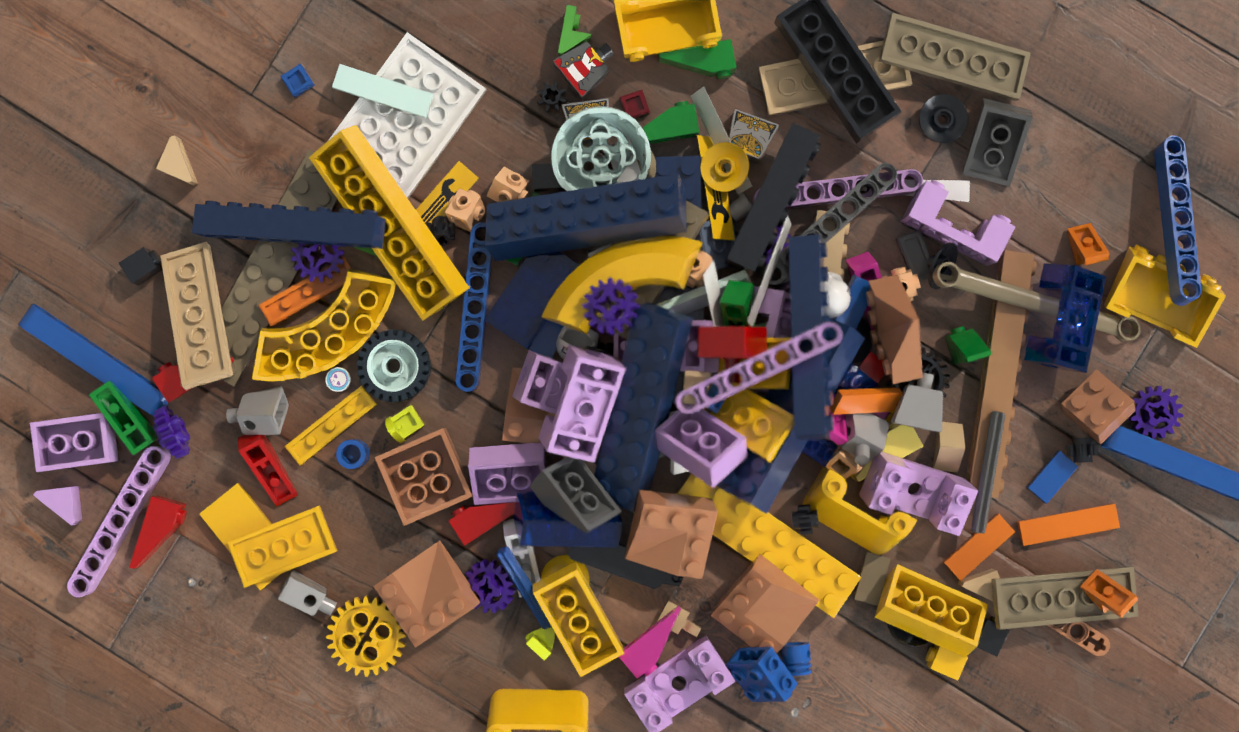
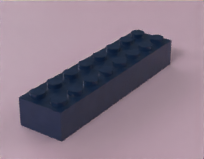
M679 173L487 204L485 246L493 259L500 261L687 232L686 189Z
M652 303L640 304L639 308L634 309L637 318H632V326L629 330L621 363L626 369L606 426L595 471L596 479L616 505L632 512L635 511L639 490L650 491L660 453L657 448L655 430L669 418L693 322L692 317Z
M830 318V323L836 324L842 331V340L831 348V356H827V365H831L832 380L828 381V390H832L834 395L865 338L851 326ZM830 327V331H826L827 340L832 342L836 339L837 331L834 328ZM792 366L789 389H769L764 399L794 416ZM793 426L771 462L747 449V458L716 486L731 496L767 514L808 440L799 441L795 437Z

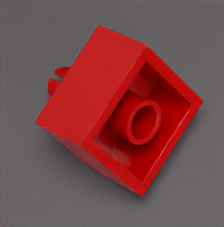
M699 326L698 357L722 358V360H725V371L739 365L740 360H743V358H753L767 351V327ZM738 372L731 374L730 383H741Z

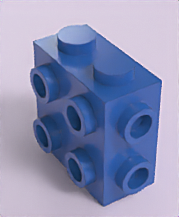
M772 646L739 648L726 663V667L731 672V675L744 690L745 696L751 702H785L791 697L792 691L798 685Z

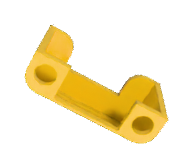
M1136 244L1135 247L1128 248L1104 305L1107 309L1127 318L1132 314L1170 331L1175 339L1197 348L1226 295L1221 290L1222 286L1216 283L1217 280L1203 274L1202 277L1200 276V296L1184 306L1174 304L1169 294L1166 257L1160 254L1155 257L1149 254L1148 249ZM1180 265L1181 270L1186 272L1185 267ZM1182 288L1183 293L1188 297L1187 290Z

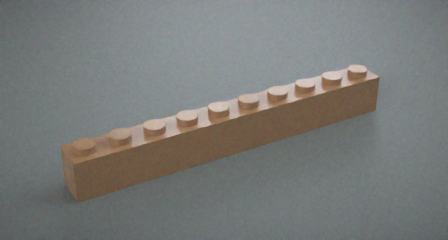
M1004 250L998 260L996 280L1033 291L1030 281L1031 275L1034 276L1037 262L1034 261V254ZM994 299L992 301L986 345L991 350L992 355L984 357L966 479L978 490L991 412L999 411L1005 413L991 496L992 498H998L1004 488V479H1001L1002 469H1006L1008 462L1005 449L1006 445H1009L1011 441V431L1008 429L1009 422L1013 420L1015 415V407L1012 406L1013 396L1016 397L1019 384L1016 382V375L1022 367V358H1019L1020 348L1024 347L1026 341V334L1023 333L1024 324L1028 322L1029 310Z

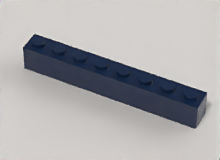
M205 201V204H195L192 233L202 237L383 249L386 219L377 216V212L372 210H362V214H355L354 210L339 209L338 213L331 212L332 209L317 207L316 211H309L308 207L294 206V210H288L283 205H271V208H264V205L249 203V207H242L241 203L227 202V206H222L220 202Z
M819 234L789 237L792 339L824 323H830L829 315L826 316L825 308L830 303L829 293L825 291V282H828L829 274L828 268L824 267V258L828 257L827 243H823ZM829 327L823 332V338L826 342H830L826 336V331H830ZM803 339L800 342L799 348L801 352L806 354L812 351L813 342L810 339ZM831 348L793 366L795 437L799 441L830 439V431H834L833 416H829V406H833L832 390H828V381L832 380L831 365H827V356H831Z

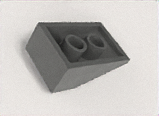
M983 98L962 174L1010 186L1033 118L1031 110Z
M567 457L542 470L530 484L531 489L545 507L584 533H588L622 512L581 459Z

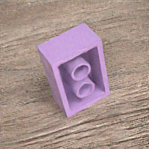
M685 404L684 406L692 409L695 404ZM704 409L695 413H683L678 410L655 430L658 450L712 488L747 458L746 437Z
M102 413L30 423L36 472L119 461L115 430Z
M541 442L469 448L468 467L474 505L540 500L531 489L530 484L542 470L547 468L545 449Z

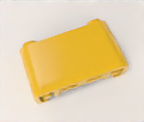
M613 0L623 54L625 58L630 59V62L641 61L644 59V56L696 46L711 48L717 46V42L722 39L715 0Z
M822 467L803 501V505L810 504V510L817 509L819 522L877 555H883L891 550L911 532L917 522L915 518L897 510L890 516L879 515L876 520L842 500L847 489L845 479L838 473Z
M498 689L490 700L486 732H511V729L588 732V697L579 690Z

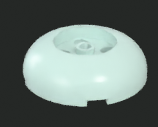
M591 107L575 113L560 127L552 145L551 160L553 171L559 184L566 191L617 183L616 178L635 159H638L641 163V173L638 174V180L646 179L651 163L649 141L640 124L629 114L612 107ZM615 136L618 140L615 145H609L607 139ZM586 137H590L593 140L592 145L589 147L582 144V140ZM630 137L631 144L627 141L626 138ZM598 150H603L605 153L601 157L596 155ZM611 160L618 162V167L614 170L608 167ZM587 161H591L594 164V168L590 171H586L583 168L584 163Z

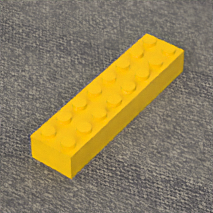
M357 125L340 130L309 157L344 209L354 210L355 214H362V210H372L377 212V216L386 219L383 249H372L422 321L434 315L470 289Z
M691 472L676 493L712 498L718 511L713 530L715 537L752 562L759 554L818 598L819 601L816 606L833 618L862 578L770 513L766 514L746 504L717 486L712 488Z

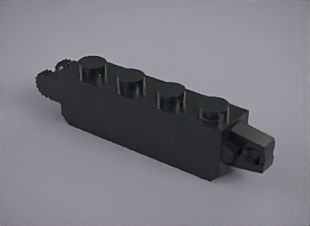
M560 528L555 530L553 534V540L557 544L560 543V545L569 548L567 553L571 560L653 589L660 587L661 584L680 587L682 583V576H676L625 559L627 546L618 543L619 538L605 534L604 537L595 535L596 530L594 529L584 533L576 528L575 532Z

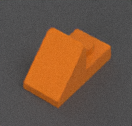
M1091 223L1067 228L1076 265L1084 264L1086 266L1109 260V251Z
M1098 569L1080 586L1103 613L1110 610L1121 618L1138 601L1137 595Z

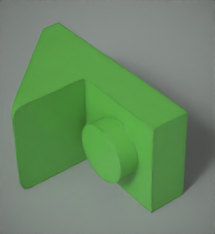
M567 5L558 50L559 57L592 40L591 34L574 31V29H579L581 15L577 14L576 6Z

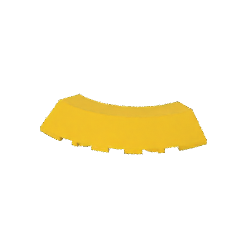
M664 235L620 242L607 247L591 256L567 276L553 294L541 317L588 334L591 327L589 323L592 319L588 320L584 317V314L589 312V310L584 309L582 304L589 302L584 296L585 294L591 295L593 293L590 289L591 285L598 288V280H602L607 284L608 278H612L615 284L618 279H621L624 282V286L629 284L633 288L632 290L644 285L672 286L684 289L702 242L686 237ZM617 291L619 297L623 295L622 292Z
M348 269L345 282L338 296L318 316L292 327H262L252 379L262 381L301 379L321 371L323 372L339 364V362L356 352L380 325L394 295L396 287L394 279L374 273Z

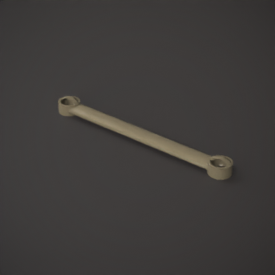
M952 262L942 263L933 271V280L941 288L954 287L1114 335L1117 340L1122 342L1136 339L1141 332L1140 323L1134 317L1121 318L961 270ZM944 266L950 268L953 276L941 274V268ZM941 279L952 281V283H945ZM1125 320L1129 322L1132 330L1121 328L1122 322ZM1122 333H1124V334H1129V335H1131V336H1130V337H1126V336H1124Z

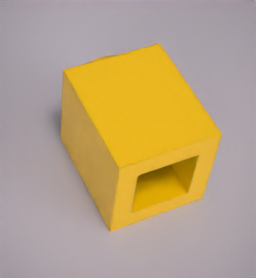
M935 644L934 648H929L925 660L928 661L926 665L930 669L958 680L967 657L965 658Z

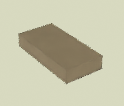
M866 551L859 575L862 578L857 583L853 597L854 600L878 606L891 558Z

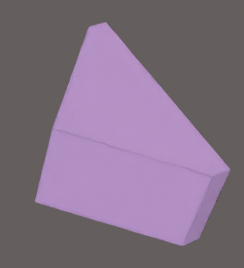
M79 486L41 490L33 494L71 526L81 523L82 512Z

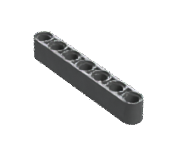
M882 163L877 166L800 236L819 234L823 243H827L892 185L897 178L895 166L890 163ZM886 170L889 172L890 181H882L878 176L879 171ZM864 186L869 187L872 191V197L864 198L861 196L860 188ZM843 203H850L854 208L853 214H844L841 210V205ZM826 219L832 220L835 223V230L826 231L823 227V221ZM789 246L780 253L775 267L780 273V279L777 281L770 280L768 285L770 287L778 286L790 276V264L785 258L786 254L789 253ZM768 265L764 268L762 272V280L764 278Z

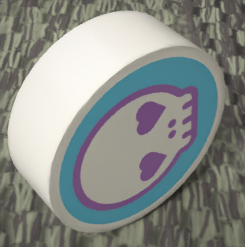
M333 368L326 375V384L332 391H345L351 384V375L344 368Z

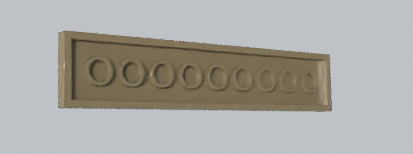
M308 150L279 205L286 206L288 210H294V206L308 207L309 211H316L317 207L332 209L331 212H333L338 199L310 161L309 157L314 152ZM258 241L221 308L229 354L235 360L231 363L233 376L221 380L234 387L237 386L257 350L262 327L269 328L270 326L258 305L291 287L300 270L295 271L294 269L298 262H291V257L296 256V253H293L291 248H298L299 245L297 243ZM307 244L305 247L310 248L314 244ZM301 257L302 263L304 264L306 259Z

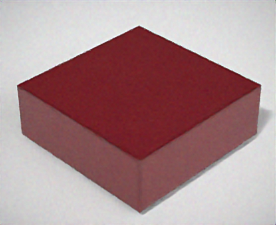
M643 90L619 97L623 111L634 119L650 114Z

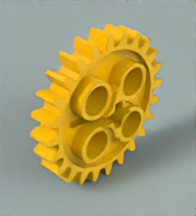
M368 595L364 597L363 602H361L359 597H355L354 605L349 600L346 601L345 606L347 610L339 607L337 611L340 616H331L335 624L327 626L328 629L333 631V633L326 636L327 639L333 640V643L327 646V648H335L336 650L331 657L339 656L341 659L337 665L340 666L346 663V672L352 667L355 668L356 676L361 670H364L365 677L369 676L371 670H373L375 675H378L380 672L379 667L386 672L389 669L387 662L395 665L397 661L394 656H402L403 653L398 647L403 648L406 646V643L401 641V638L407 636L406 633L401 632V626L390 610L386 608V604L384 602L379 604L378 596L372 602H370ZM358 613L367 615L368 623L366 625H361L357 622L356 617ZM377 616L379 620L369 635L372 639L367 640L360 654L356 655L355 651L365 636L362 633H365L370 628L374 617ZM379 625H385L389 628L390 633L388 637L379 635ZM350 634L355 637V646L350 647L345 643V635ZM374 647L377 650V658H369L366 654V648Z

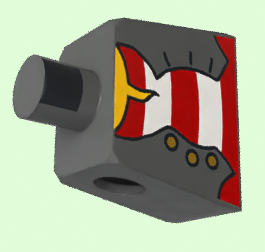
M585 42L553 60V65L583 102L608 75L609 68L604 62L614 55V52L606 42L596 50L588 42Z

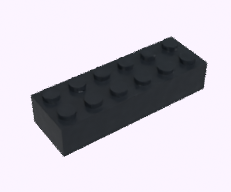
M800 0L776 16L774 24L856 144L895 119L902 112L826 0Z
M792 123L724 264L739 271L745 270L749 276H752L754 272L759 273L767 258L763 253L765 249L770 250L778 235L774 233L776 227L781 228L789 213L785 208L787 205H792L800 190L796 188L797 183L802 184L810 169V166L806 164L808 160L813 161L821 146L817 142L820 137L819 134L796 123Z

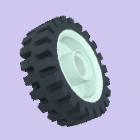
M387 330L373 335L364 343L358 355L357 373L361 384L368 393L383 401L401 402L413 398L422 391L430 377L431 361L426 347L417 337L405 331ZM393 359H397L400 362V369L396 373L390 372L388 368L389 362Z

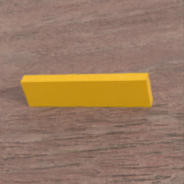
M361 385L285 445V448L296 462L302 465L378 404Z

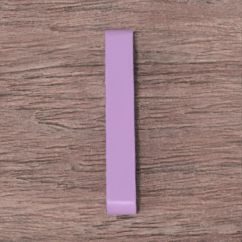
M913 169L897 171V178L892 183L891 189L884 191L877 198L914 193L923 183L922 175L919 171ZM889 172L878 173L881 180L886 179L890 181ZM867 175L802 182V184L797 183L796 188L800 190L792 205H787L785 209L835 204L851 191L857 182H861ZM906 176H910L915 180L914 188H909L905 185L904 178ZM839 185L843 189V195L840 197L834 196L831 192V187ZM867 187V192L861 194V196L864 198L872 197L871 189ZM815 188L819 193L818 199H810L807 196V189ZM760 189L756 191L752 203H754Z
M824 323L682 391L676 399L677 407L683 413L698 412L836 346L842 340V331L834 323ZM829 327L837 331V337L832 342H826L823 338L824 330ZM803 339H810L813 342L812 351L806 354L802 353L799 348L800 342ZM780 350H786L790 356L789 361L784 365H780L776 361V355ZM758 361H762L766 366V371L761 376H757L753 372V365ZM735 372L742 376V383L738 387L732 386L729 381L731 374ZM712 383L716 384L719 388V393L715 398H710L706 392L708 385ZM689 394L696 401L692 409L686 408L683 403L685 396Z
M151 446L142 453L68 581L67 589L72 596L83 597L93 593L170 462L171 454L166 447ZM156 450L161 454L159 463H155L152 459V454ZM142 472L147 473L149 477L146 485L140 481ZM130 493L136 497L134 506H131L127 500ZM117 515H121L124 519L122 527H118L115 523ZM105 536L111 540L109 549L103 545V538ZM93 557L99 562L97 570L91 567L90 562ZM80 579L84 580L86 583L85 591H82L78 587V582Z

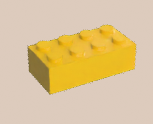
M576 561L532 584L535 598L580 677L624 654L620 639Z
M897 564L886 577L875 618L966 658L978 645L988 604Z

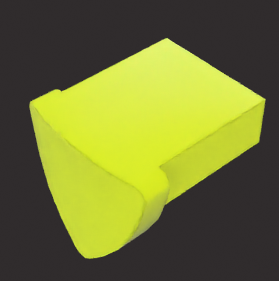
M412 405L395 416H389L385 419V425L389 434L401 444L406 441L405 438L425 426Z
M552 627L547 629L538 628L526 635V644L544 661L551 654L555 631Z

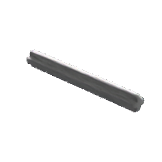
M992 411L990 415L971 531L975 533H985L1005 421V413L999 411Z

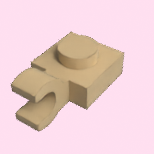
M668 600L657 621L678 605ZM680 607L681 611L672 632L679 634L682 628L697 637L701 626L688 620L687 617L690 612Z

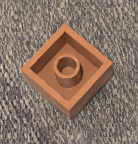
M1097 369L1061 403L1063 413L1100 445L1135 411L1134 400Z

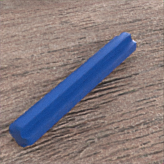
M508 546L500 548L496 556L542 629L552 627L533 594L530 580Z

